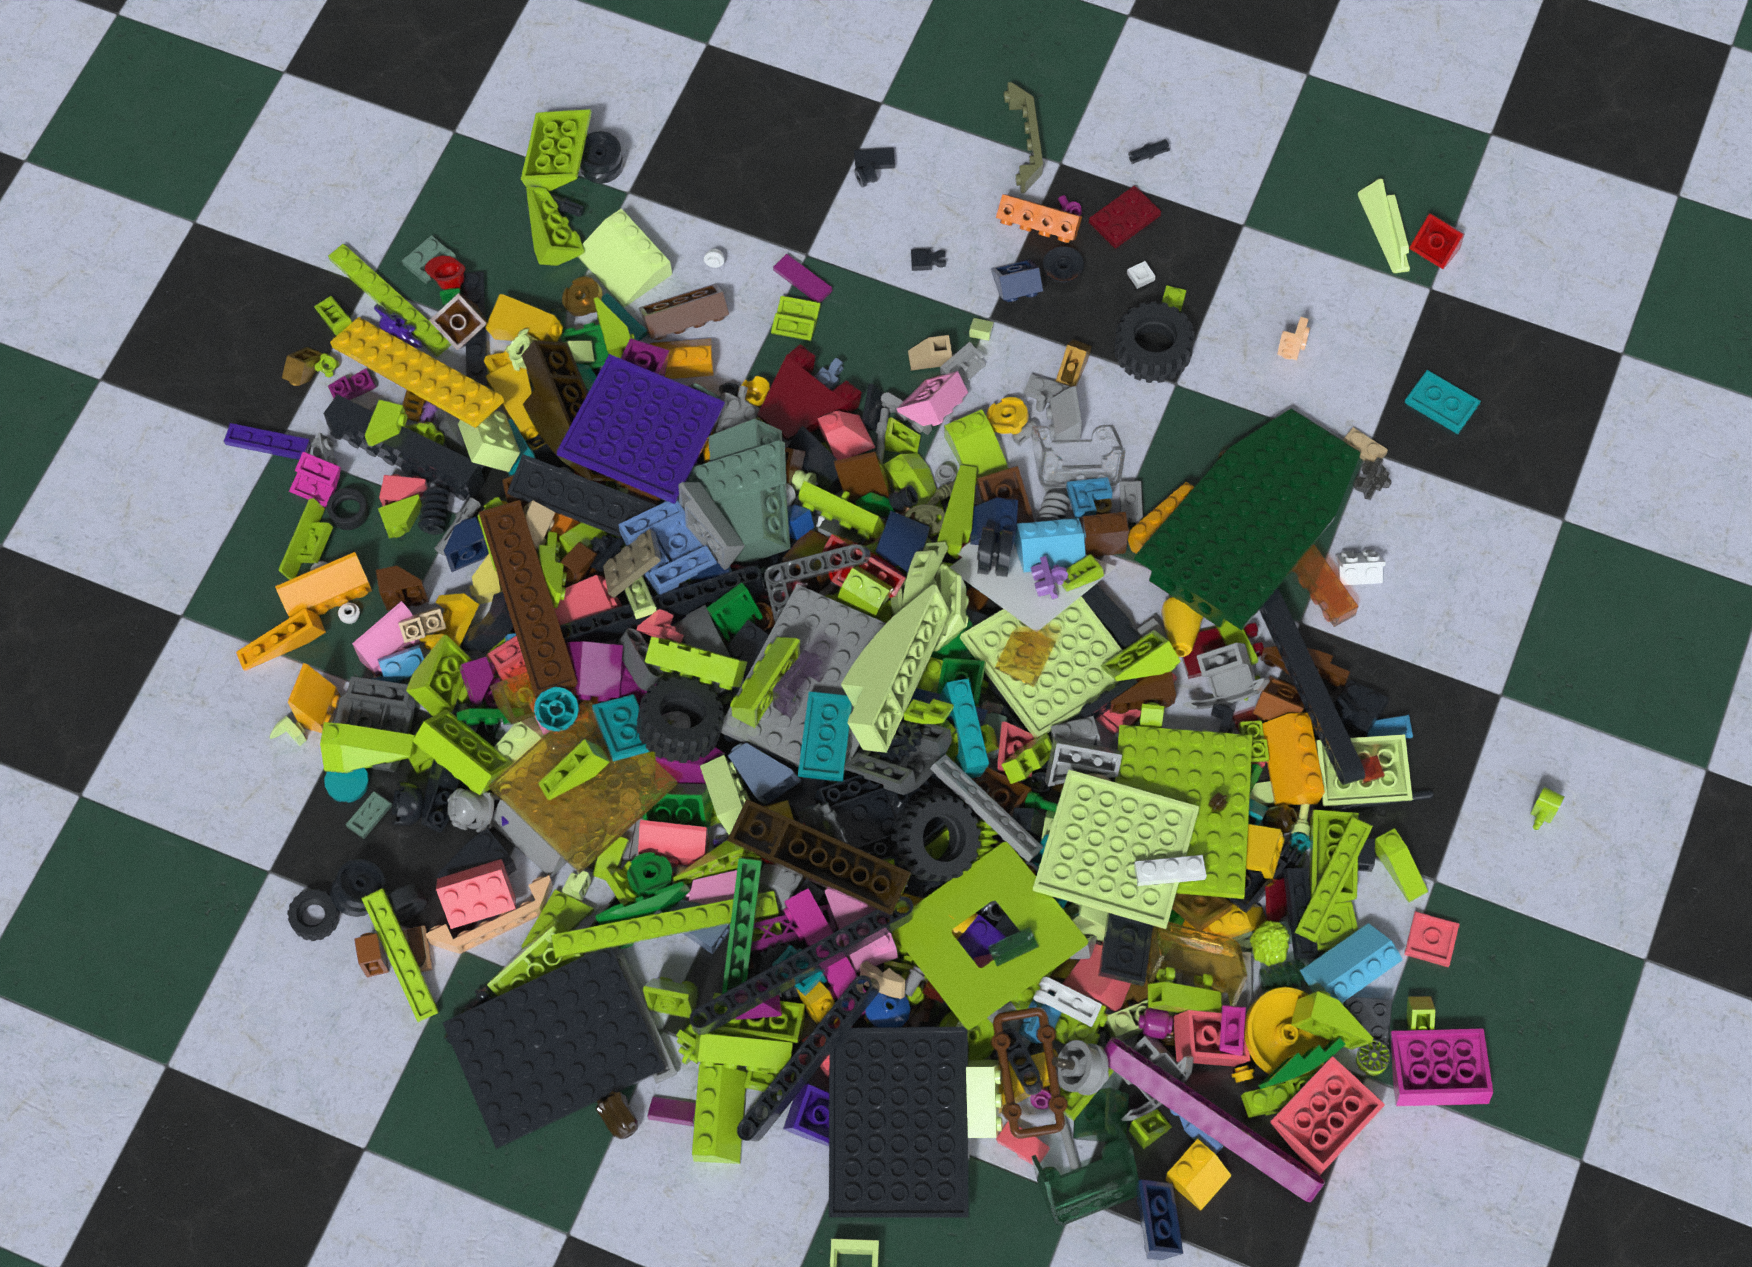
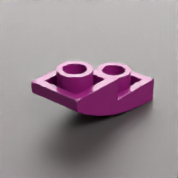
M365 368L350 378L346 376L341 377L328 385V388L333 398L338 394L351 400L377 388L370 372Z

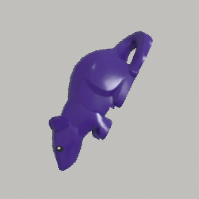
M379 304L374 306V310L380 315V329L416 349L422 348L421 341L412 335V331L416 329L415 326L405 324L406 319L396 313L387 314L386 310Z

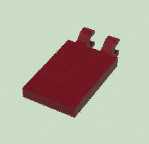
M1256 623L1245 626L1244 631L1248 638L1257 637L1258 628ZM1217 628L1198 632L1191 653L1181 657L1188 679L1202 676L1197 655L1226 646ZM1263 643L1253 644L1252 647L1257 657L1262 656L1264 650Z

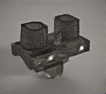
M1377 457L1375 462L1365 460L1362 472L1367 477L1358 476L1353 482L1355 490L1362 492L1367 500L1372 499L1376 490L1381 491L1382 488H1389L1392 484L1389 478L1390 473L1382 465L1383 458Z

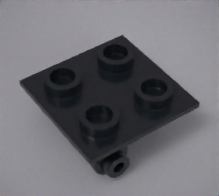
M1352 996L1345 1000L1343 1006L1373 1037V1040L1389 1045L1392 1000Z

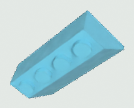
M1368 923L1300 969V972L1313 993L1319 990L1330 993V997L1338 999L1343 1003L1403 959L1392 940Z

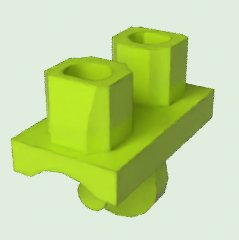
M690 1024L684 1032L679 1030L676 1034L678 1037L677 1043L681 1045L678 1052L684 1055L682 1063L685 1065L690 1061L696 1064L699 1063L695 1058L696 1033L692 1030Z

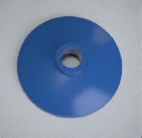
M878 993L865 1009V1013L870 1023L876 1028L902 1027L907 1022L910 1015V1005L906 996L899 999ZM886 1003H891L893 1009H888Z

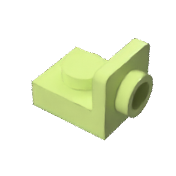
M580 870L578 875L571 873L562 892L582 901L591 884L589 873Z

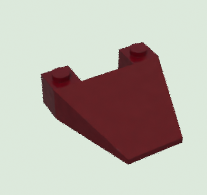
M801 344L786 355L757 414V417L766 424L782 430V437L787 441L793 439L802 426L809 432L820 429L818 418L835 411L853 413L859 408L862 393L847 380L834 391H831L813 377L810 373L813 372L815 355Z

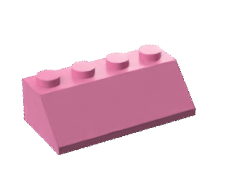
M830 889L825 890L839 930L876 910ZM880 918L877 921L880 924H887L885 918ZM860 929L857 933L864 936L869 931L867 929ZM891 933L849 955L855 973L860 972V965L865 961H868L873 966H877L898 958ZM843 940L844 946H847L849 942Z

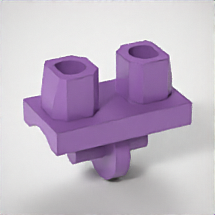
M1040 557L1041 564L1030 567L1034 581L1045 578L1043 581L1034 583L1039 597L1050 594L1052 600L1056 599L1058 594L1055 583L1062 585L1063 581L1068 577V572L1066 568L1059 565H1054L1051 570L1047 557Z

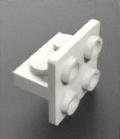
M1363 550V553L1355 554L1354 551H1342L1341 554L1336 555L1339 585L1383 583V566H1386L1385 560L1375 550Z

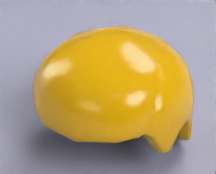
M755 376L752 381L744 380L741 385L748 388L745 400L756 407L763 404L770 390V383L767 379L760 376Z

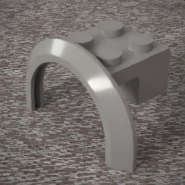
M1234 643L1197 655L1202 677L1209 678L1214 698L1192 700L1183 703V706L1194 710L1212 708L1213 704L1237 702L1261 693L1269 684L1270 679L1261 678L1255 680L1245 644Z
M1144 1036L1132 1048L1182 1083H1185L1192 1072L1193 1056H1185L1178 1063L1157 1038ZM1122 1077L1128 1085L1133 1084L1124 1077ZM1140 1089L1149 1102L1137 1109L1130 1110L1121 1120H1135L1154 1111L1162 1103Z

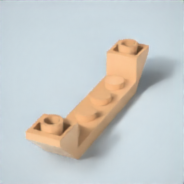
M549 875L538 877L529 884L535 901L524 902L518 909L512 912H504L491 922L484 921L478 925V928L472 931H463L455 939L452 938L446 924L434 926L426 933L430 945L461 954L539 917L553 888Z

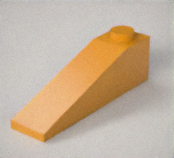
M305 608L238 650L236 654L243 670L246 671L306 645L326 633L319 615Z

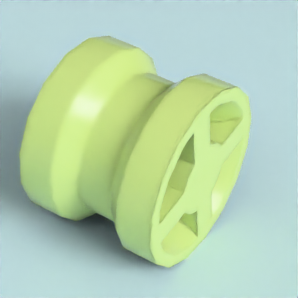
M797 470L792 478L793 489L800 491L804 481L816 485V474L811 472L806 474L803 470Z

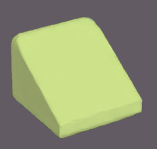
M974 318L970 326L969 337L989 341L994 322Z

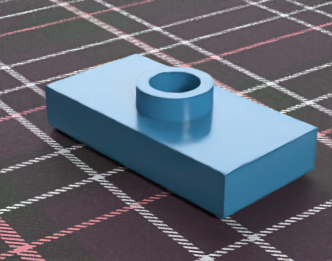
M1405 715L1376 720L1367 736L1405 735V738H1412L1410 717Z

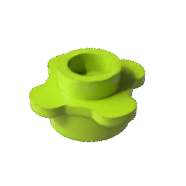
M322 354L319 363L315 364V370L317 372L321 371L327 378L333 376L335 368L339 367V362L328 354Z

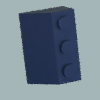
M1139 1180L1136 1187L1137 1203L1147 1259L1165 1260L1184 1254L1173 1184Z

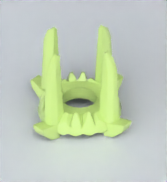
M522 329L510 346H506L505 351L509 354V358L516 371H519L520 367L527 369L521 355L534 340L539 341L527 334L529 329ZM522 345H524L523 352L519 350Z

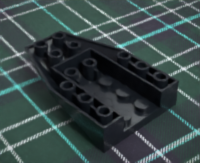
M934 772L920 787L903 795L884 789L883 784L866 779L864 775H858L843 780V782L840 781L820 788L814 796L816 804L822 805L828 802L831 809L835 810L837 814L836 819L846 831L845 836L848 839L846 844L886 862L899 857L898 854L893 853L892 847H895V843L891 841V834L895 833V829L892 828L894 821L899 820L897 814L900 810H906L905 804L909 801H914L917 797L927 795H949L962 800ZM933 817L925 826L923 842L945 825L939 817Z

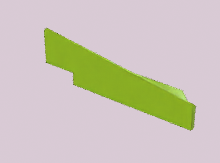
M960 465L937 542H945L947 544V552L955 559L959 557L958 554H960L962 543L968 544L972 531L977 467Z

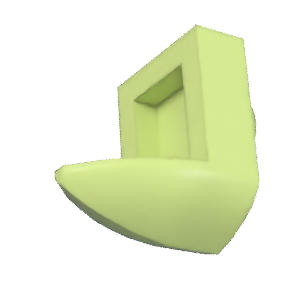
M284 716L277 722L269 736L270 739H273L287 732L299 746L306 742L303 735L305 732L304 728L298 722L293 723L287 716Z

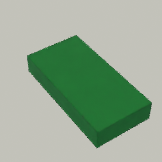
M872 492L855 501L856 506L883 518L888 517L890 511L896 512L891 507L889 499Z

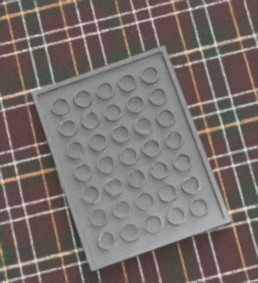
M797 584L746 679L752 677L755 664L758 660H763L768 644L774 643L777 637L797 638L800 640L799 661L756 728L733 717L732 707H730L724 718L721 733L743 743H748L756 749L799 767L809 691L847 695L841 686L842 681L864 648L886 623ZM741 686V688H740V690H739V692H738V694H737L738 696H739V695L741 694V692L743 691V690H742V686ZM850 727L845 766L850 762V757H853L860 747ZM828 780V781H830V782H832V783H834V784L837 783V782H840V781Z

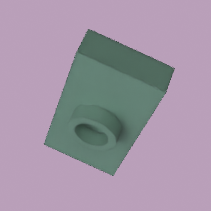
M374 791L347 822V828L365 839L392 807L391 802Z

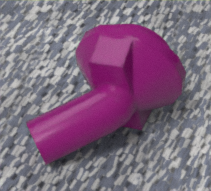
M1065 195L1058 198L1062 211L1081 215L1079 203L1075 201L1068 202Z
M1045 1087L1038 1094L1031 1095V1104L1037 1109H1047L1051 1090H1047Z

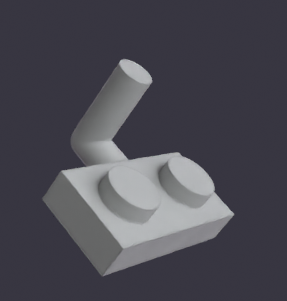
M1031 374L1024 390V395L1037 399L1036 410L1042 412L1045 409L1046 403H1050L1051 398L1067 390L1070 386Z

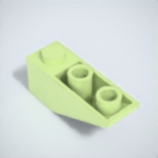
M1148 1000L1108 1015L1104 1027L1106 1031L1110 1032V1037L1124 1041L1143 1032V1029L1138 1028L1139 1015H1144L1145 1010L1148 1008ZM1168 1011L1169 1015L1177 1014V1012Z

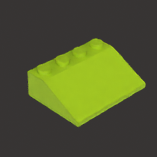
M590 109L537 112L535 114L521 181L526 188L528 186L546 188L549 192L577 179L592 113Z

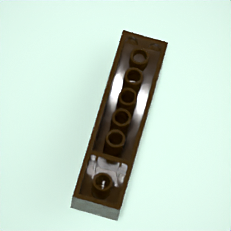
M534 340L521 355L535 388L523 403V406L540 436L557 455V450L582 406L588 391L568 343ZM558 456L560 460L587 480L618 481Z
M746 799L727 839L731 844L766 859L784 870L890 915H893L911 876V873L748 799Z

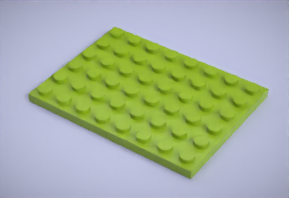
M1119 725L1118 750L1122 754L1118 776L1115 777V783L1199 806L1186 857L1203 855L1206 879L1179 882L1176 893L1244 899L1253 735ZM1218 792L1228 796L1226 799L1228 805L1220 813L1218 811L1212 812V809L1208 806L1210 800Z

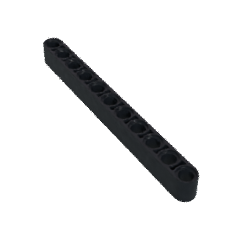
M751 566L653 596L652 599L656 610L661 609L673 614L672 621L686 617L687 614L704 605L709 607L740 583L748 589L751 596L757 595L764 590V582L761 570L758 567ZM627 604L559 626L565 643L582 641L603 643L621 637L628 628L637 630V626L651 615L636 619L631 605Z
M1277 588L1260 608L1261 616L1340 783L1347 785L1365 779V770L1287 605Z
M901 896L893 915L876 909L698 1007L690 1014L689 1020L692 1030L698 1035L708 1034L905 925L914 916L912 901L908 897ZM900 907H907L909 909L907 913H900L897 910ZM880 918H887L889 920L887 924H880L877 921ZM860 929H867L869 931L864 936L859 935L857 932ZM840 940H847L849 942L844 947L839 946L837 943ZM820 951H827L829 953L824 958L817 956ZM800 962L809 964L805 969L797 967ZM781 973L789 975L785 980H779L777 976ZM761 984L768 986L763 992L756 989ZM741 995H745L748 997V999L743 1003H739L736 1001V999ZM719 1007L727 1008V1011L723 1014L716 1013ZM699 1018H705L707 1020L704 1025L700 1026L695 1024L696 1020Z

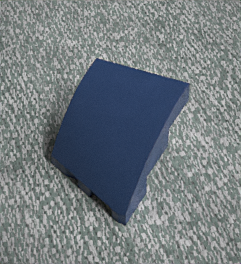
M890 511L875 552L894 567L900 566L907 572V576L915 553L923 551L930 527Z

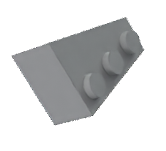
M1053 738L1045 782L1048 786L1065 783L1068 770L1083 774L1098 773L1108 778L1117 777L1122 754L1118 749Z

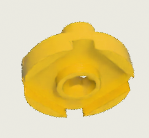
M1016 397L1001 399L1002 402L997 405L993 403L989 407L986 417L993 431L997 433L1018 434L1029 419L1027 406L1024 405L1021 399Z

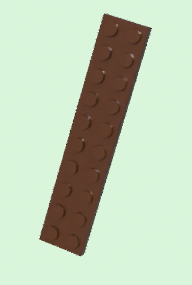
M520 500L478 512L535 698L537 699L542 692L553 687L565 688L566 690L575 688L578 684Z

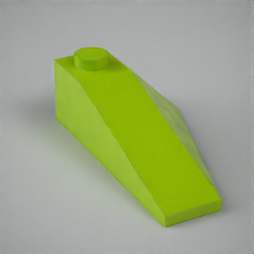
M528 186L526 191L533 246L538 263L541 265L558 266L583 255L584 249L579 235L568 226V219L561 216L557 210L558 205L547 189Z
M918 453L900 454L883 464L890 485L895 491H901L907 485H911L918 495V503L912 507L926 504L935 494L936 486L931 470ZM939 501L935 506L943 510L941 501ZM936 515L935 521L937 523L941 521V515ZM940 531L937 532V533H935V534H930V535H929L930 538H932V537H934L935 535L939 534Z
M726 840L673 877L674 884L683 881L690 885L696 879L737 870L739 856L761 857L741 849Z

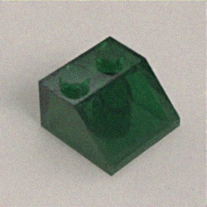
M1111 1087L1100 1089L1075 1118L1073 1139L1099 1142L1126 1140L1127 1121H1122L1121 1119L1128 1113L1129 1094Z

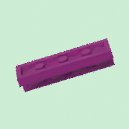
M830 905L819 906L821 912H828L830 920L828 924L832 932H836L837 928ZM786 915L754 923V929L758 928L765 933L761 940L752 942L750 956L760 954L762 951L767 952V947L770 945L772 948H775V943L780 942L781 946H785V942H788L791 946L805 941L804 939L801 941L798 939L794 931L795 927L792 926L793 920L789 924L784 922L788 920ZM776 923L786 926L785 931L781 935H775L770 930Z

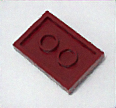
M1134 185L1091 216L1089 223L1116 249L1160 217L1161 211Z

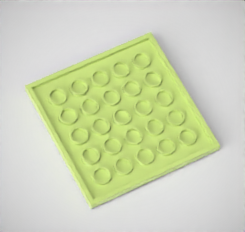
M1082 596L1037 632L1003 609L960 636V639L974 658L986 662L985 673L1034 738H1038L1046 732H1051L1050 726L1065 723L1077 716L1085 704L1093 703L1101 693L1106 690H1112L1119 682L1102 670L1101 665L1123 650Z
M1068 770L1033 891L1166 929L1179 882L1137 886L1134 863L1135 861L1186 857L1199 806Z

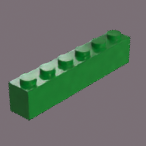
M739 856L722 994L748 980L762 858Z

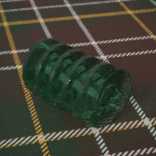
M1294 959L1293 964L1290 961L1285 962L1284 966L1277 964L1276 970L1273 966L1268 967L1267 972L1265 969H1260L1258 977L1263 994L1268 990L1282 988L1285 985L1292 988L1293 983L1298 988H1301V981H1304L1309 986L1300 972V969L1305 967V964L1299 959Z

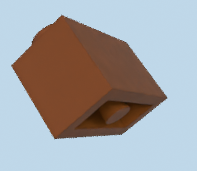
M364 933L360 937L354 938L358 964L365 976L372 977L389 973L385 949L377 933Z

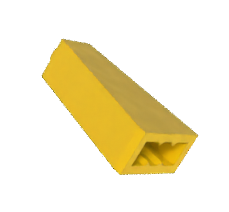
M499 294L485 328L494 340L513 341L522 329H529L527 334L539 341L558 342L563 326L555 315L506 295Z
M511 362L486 375L489 388L503 396L504 402L501 404V407L509 420H513L523 439L526 441L536 437L539 433L523 406V403L532 393L527 370L520 367L519 371H516Z

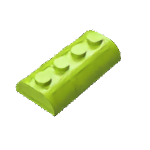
M803 482L799 492V500L803 503L802 507L810 509V512H813L814 509L822 512L820 516L826 520L832 521L834 518L840 521L839 525L847 530H850L851 527L859 530L857 534L863 538L869 539L871 536L877 539L880 537L885 528L884 520L848 502L849 492L845 491L842 497L839 498L811 483Z

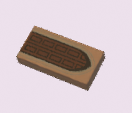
M426 926L403 930L421 972L433 970L429 942L426 937Z

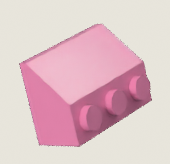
M958 371L926 379L896 409L900 414L922 426L930 424L936 426L944 421L943 418L953 412V408L963 402L962 399L968 394V391Z
M402 601L352 643L359 660L376 677L383 674L378 659L421 643L419 639L404 643L398 622L413 615Z

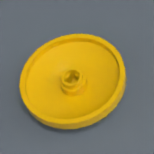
M1282 987L1268 991L1258 997L1247 1012L1244 1027L1247 1049L1255 1063L1268 1074L1275 1070L1288 1056L1299 1053L1302 1056L1308 1049L1318 1045L1323 1049L1330 1042L1291 1025L1297 1000L1309 995L1301 990ZM1324 1063L1296 1078L1312 1075L1313 1073L1318 1071Z

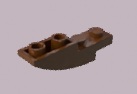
M1277 647L1264 648L1261 660L1266 665L1278 667L1289 675ZM1307 648L1320 677L1327 680L1331 685L1344 687L1350 671L1331 664L1332 655Z

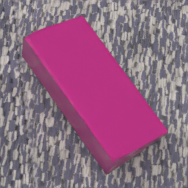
M1222 1006L1220 1051L1242 1056L1246 1007Z

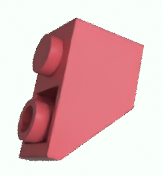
M398 474L384 475L379 498L382 506H386L417 494L419 497H422L424 491L428 489L426 479L418 476L410 478L402 477Z

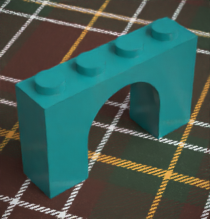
M969 679L947 682L939 698L940 701L954 706L948 717H953L958 737V754L954 759L955 764L971 779L981 777L989 762Z

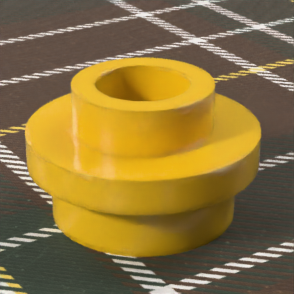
M1248 1065L1235 1068V1073L1231 1075L1232 1078H1235L1236 1083L1253 1079L1252 1072H1254V1069L1249 1070Z

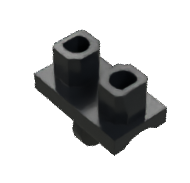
M603 535L601 539L593 537L590 543L593 546L592 550L597 555L590 567L604 574L603 565L606 564L609 558L612 559L622 550L620 546L624 542L621 538H613L610 535Z

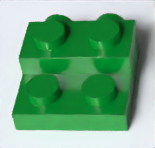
M589 323L584 325L583 329L569 328L564 330V333L560 335L561 341L564 343L568 341H591L594 362L583 363L584 365H589L592 370L603 367L608 357V352L600 324Z

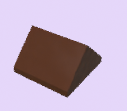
M460 293L429 320L457 351L487 324L477 304Z

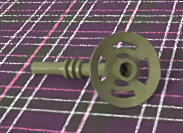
M955 480L948 485L944 484L936 489L935 494L926 504L912 507L907 511L905 517L910 519L912 512H916L914 521L931 526L928 535L939 532L945 512L935 505L940 500H944L951 495ZM937 514L942 517L939 523L935 521Z

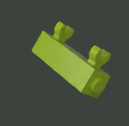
M1166 967V972L1164 969L1156 970V977L1159 983L1148 984V1008L1177 1013L1187 1010L1222 1013L1221 992L1210 990L1213 982L1212 975L1194 976L1195 987L1173 983L1175 969Z

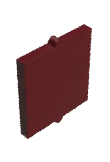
M1282 876L1278 879H1273L1271 883L1265 886L1267 921L1280 922V919L1287 915L1284 877Z

